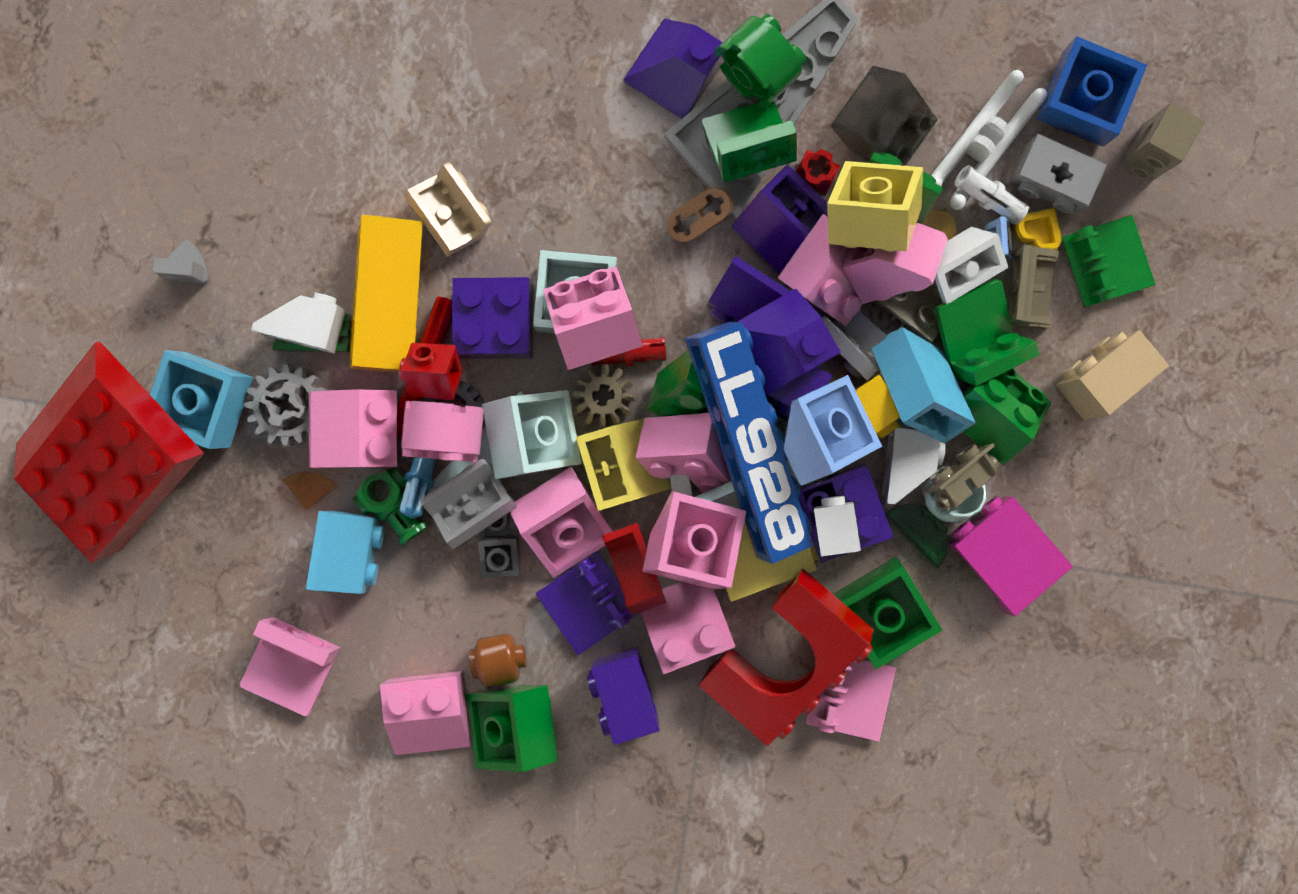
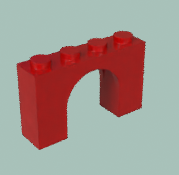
M803 568L778 593L772 609L799 631L810 643L815 655V666L803 677L795 680L782 681L772 679L759 672L732 648L724 651L706 669L698 684L703 691L766 746H769L777 737L781 740L784 739L795 727L796 721L794 720L802 712L806 715L812 712L821 700L819 695L827 687L831 690L836 688L847 673L845 669L853 661L856 664L862 662L873 647L870 644L873 629Z

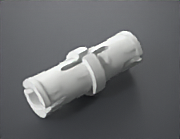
M970 165L964 167L955 180V186L979 200V206L985 210H994L1001 216L1006 217L1013 225L1020 223L1029 210V205L1007 192L1004 184L997 180L992 182L974 170Z

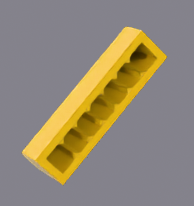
M361 215L358 221L349 369L399 372L401 359L406 358L411 343H415L423 221Z

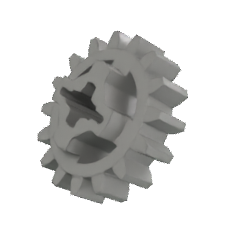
M283 364L282 373H280L277 368L269 367V378L257 375L255 378L260 385L258 389H247V392L254 396L253 401L244 403V407L253 409L254 414L247 418V422L259 423L254 433L259 436L269 433L267 439L269 443L276 444L281 438L283 446L291 447L293 438H295L298 443L305 444L307 443L305 434L309 433V406L304 395L306 391L309 394L310 391H327V389L322 387L316 388L315 386L320 378L315 375L306 378L307 369L298 367L294 373L291 365ZM284 382L282 388L273 392L270 391L277 384ZM275 400H287L293 404V407L300 409V412L287 411V409L282 407V404L277 403ZM265 404L270 413L269 420L265 413ZM301 419L305 420L299 427L287 430L291 428L293 422Z

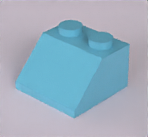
M342 511L318 512L306 584L307 590L362 594L369 592L370 586H375L379 572V565L374 563L376 548L381 549L385 535V527L380 526L381 521L378 517Z

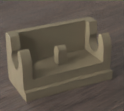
M1023 245L1014 251L1008 299V311L1013 326L1048 329L1051 325L1049 313L1054 267L1059 254L1058 250Z

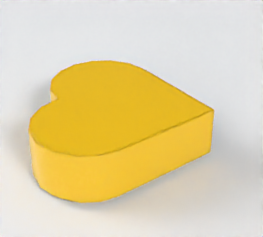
M1055 208L1027 213L1020 223L1012 227L1014 238L1020 243L1055 250L1060 246L1061 233Z

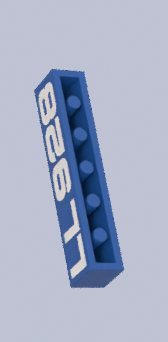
M726 322L685 338L740 509L746 511L745 524L756 558L774 564L812 547L813 543L809 534L812 532V526L807 515L802 512L799 503L800 488L795 478L791 476L786 462L788 458L784 452V442L779 439L775 427L777 416L772 405L767 402L763 390L765 378L759 366L755 364L751 352L753 340L749 331L743 327L742 322Z

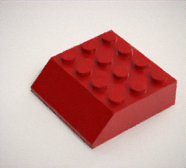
M99 341L93 344L16 443L14 480L90 563H93L122 550L202 457L204 452Z

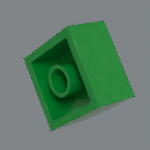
M897 556L833 593L834 596L873 629L870 642L873 647L867 656L875 669L880 668L943 631Z

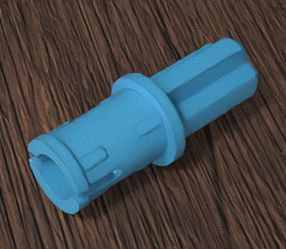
M413 458L410 472H407L404 476L407 484L400 506V513L412 519L422 515L424 507L420 500L434 486L432 475L437 459Z

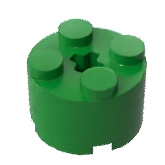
M765 14L762 18L750 16L715 49V57L717 58L722 55L724 60L719 67L726 79L746 99L751 95L760 99L756 105L761 108H767L801 75L802 65L806 62L803 51L798 46L787 41L780 33L782 31L780 24L770 14Z

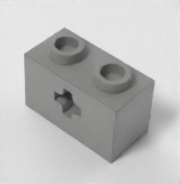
M1037 134L1026 145L1009 184L1018 187L1019 193L1033 199L1040 197L1053 203L1052 207L1062 213L1077 214L1089 206L1107 164ZM1052 172H1055V173L1058 174V175H1057V181L1060 182V183H1056V182L1054 181L1056 175H1055L1054 173H1052Z

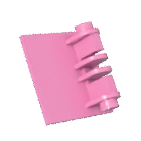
M863 660L859 664L853 661L845 669L847 673L840 684L833 690L827 687L819 695L821 700L813 711L807 715L805 724L819 727V730L827 733H834L836 731L880 742L896 667L883 665L875 669L871 661Z

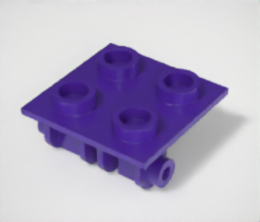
M598 551L536 592V595L577 656L614 630L630 622V619L639 614L631 616L626 607L619 581Z

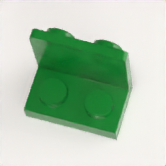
M774 101L767 108H761L755 103L702 120V127L723 183L797 161L796 129L792 121L782 122Z
M993 279L970 290L948 304L942 303L935 307L934 311L946 359L954 376L960 380L978 386L1039 356L1037 341L1013 333L1001 280Z

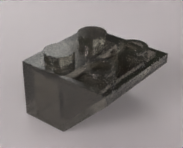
M872 66L831 124V128L848 149L867 162L874 152L880 155L881 153H888L897 157L902 162L901 166H906L938 119L905 73Z

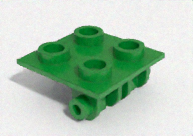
M1133 215L1094 227L1090 225L1077 230L1075 233L1061 237L1084 308L1156 285Z

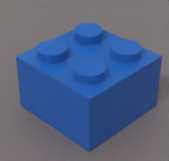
M1076 36L1060 56L1047 88L1048 97L1040 106L1035 119L1104 147L1120 134L1147 64Z

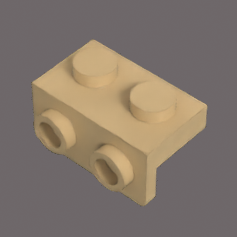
M450 162L442 165L438 175L408 189L405 194V198L447 257L482 239L491 225L488 210L481 202L476 200L468 189L465 177L456 171Z

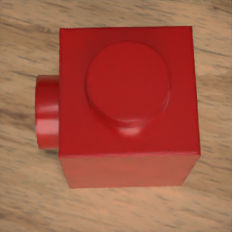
M411 343L406 358H402L399 365V376L405 382L409 397L454 399L463 373L456 345Z

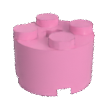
M405 401L401 448H403L402 456L477 462L481 449L484 408L466 405L464 408L447 403Z

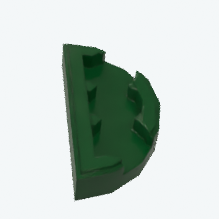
M914 504L895 506L885 513L886 518L936 568L941 566L948 553V530L943 521L935 517L927 507Z

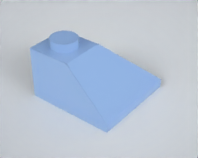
M848 375L792 401L784 452L801 486L832 474L882 447Z

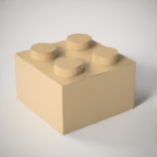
M1140 330L1128 334L1120 331L1113 337L1107 336L1096 343L1090 349L1093 355L1083 361L1079 359L1068 366L1061 373L1064 379L1056 387L1083 420L1108 416L1168 368L1169 364Z

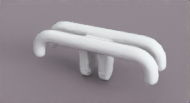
M1012 71L931 174L936 179V184L942 186L966 153L978 162L974 170L986 177L1027 122L1048 97L1047 91L1043 88L1036 89L1007 124L1000 117H997L996 114L1024 79L1022 71ZM958 188L950 199V207L953 210L962 209L971 195Z

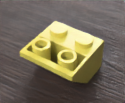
M644 418L576 437L598 511L671 489L668 478L652 477L636 459Z

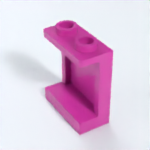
M995 496L983 505L981 509L983 514L973 523L967 520L951 533L954 539L948 543V546L952 551L959 553L998 599L996 603L1004 613L1017 616L1073 566L1013 496L1002 497L1001 499Z

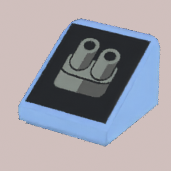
M999 217L986 224L984 230L999 235L1006 261H1011L1014 258L1012 225L1006 217Z

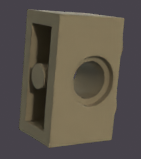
M1171 102L1141 126L1121 163L1130 167V171L1135 176L1142 179L1155 180L1183 162L1205 121Z

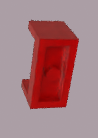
M638 523L603 535L602 539L608 549L625 598L626 607L631 616L667 603L658 576L642 572L647 546Z

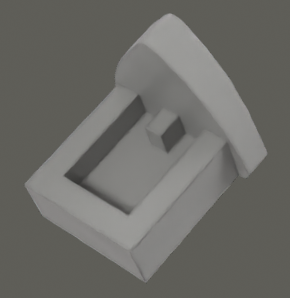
M185 240L178 245L168 258L154 257L153 273L165 280L207 283L209 281L205 260L197 247L189 240Z

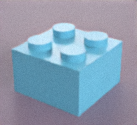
M164 350L150 395L195 444L207 449L230 448L248 396L247 389L251 387L254 377L188 352Z

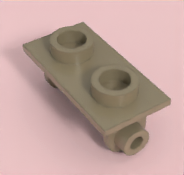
M991 443L978 448L975 444L968 446L956 455L958 462L951 468L945 466L935 472L929 478L932 483L921 493L926 495L934 492L938 497L935 500L936 505L942 511L946 512L948 509H956L973 494L965 483L966 480L976 490L997 474V468H999L1000 464L994 456H988L987 454L995 445Z

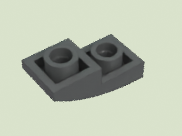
M509 512L479 532L478 548L481 578L518 576L520 574L518 528Z

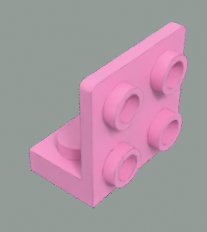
M273 616L259 620L253 635L261 639L240 682V687L298 714L308 716L316 703L341 647Z

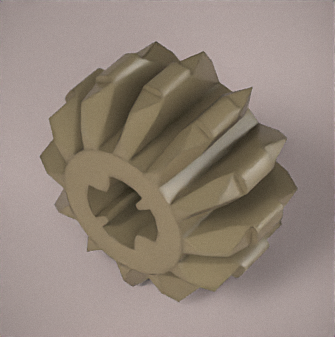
M607 364L602 365V376L600 377L596 376L595 370L592 367L588 368L587 373L591 378L589 383L580 377L576 379V383L584 388L585 392H572L573 399L585 400L584 403L575 407L576 413L580 414L590 409L585 418V423L590 425L596 415L600 416V429L606 428L607 416H611L615 425L621 424L616 412L619 410L624 415L630 416L632 410L622 403L636 401V395L631 393L622 394L623 391L633 386L632 380H625L618 384L623 375V370L618 368L612 378L608 377L609 367ZM606 387L609 388V394L614 392L615 396L614 399L607 401V406L602 407L599 406L600 402L598 399L594 401V394H600L601 388Z

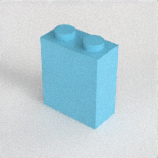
M903 327L889 333L883 341L872 348L904 424L940 442L946 443L976 423L943 350Z

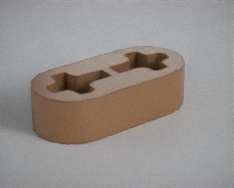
M719 187L703 191L669 216L667 220L669 235L678 242H689L711 230L732 214L734 210L732 194L728 190ZM711 196L723 198L724 203L720 206L721 214L718 211H713L705 215L703 212L705 208L711 205ZM696 215L699 220L689 226L691 233L689 234L687 231L680 232L678 226L682 222L679 217L682 216L686 219Z

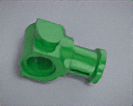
M393 467L391 470H385L381 474L368 476L362 482L360 490L355 493L356 496L353 500L364 515L367 516L373 512L381 522L387 520L400 537L398 540L399 544L403 546L421 534L429 525L426 521L421 522L418 517L412 519L400 513V506L407 482L404 480L405 475L398 467ZM381 480L385 481L389 486V495L384 501H378L373 494L375 484Z

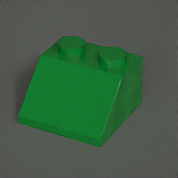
M519 685L465 693L475 769L525 772L558 761L548 685Z

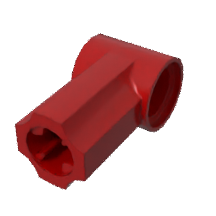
M807 149L796 172L816 192L825 196L841 165L833 162V154L826 150L820 149L817 152H813Z

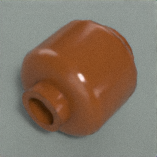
M510 634L480 638L475 644V649L469 650L473 679H479L482 685L487 687L514 683L519 679L520 668L527 667L524 645H516L514 637Z

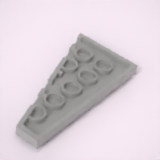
M843 0L821 1L782 34L790 44L798 46L806 57V62L802 65L801 75L774 100L783 123L792 121L795 126L858 21L857 16ZM726 81L664 134V138L708 189L715 187L724 188L732 194L734 210L731 216L736 221L767 170L723 183L702 127V120L760 101V99L753 95L746 99L729 81ZM722 197L716 198L721 204L724 203Z

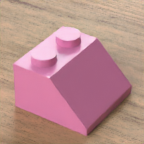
M823 214L778 276V279L792 289H797L803 297L844 326L848 325L853 316L859 312L862 305L861 300L842 269L850 248L843 245L828 244V217Z
M356 389L309 392V468L397 467V391Z
M572 466L516 500L514 503L517 507L510 511L520 534L553 578L603 548L605 544L602 536L613 532L601 511H598L596 503Z
M671 492L650 533L642 572L711 589L731 588L746 511L693 496Z
M681 581L662 589L667 603L641 612L663 674L736 647L714 589Z
M463 671L392 678L380 685L383 722L395 755L471 746Z

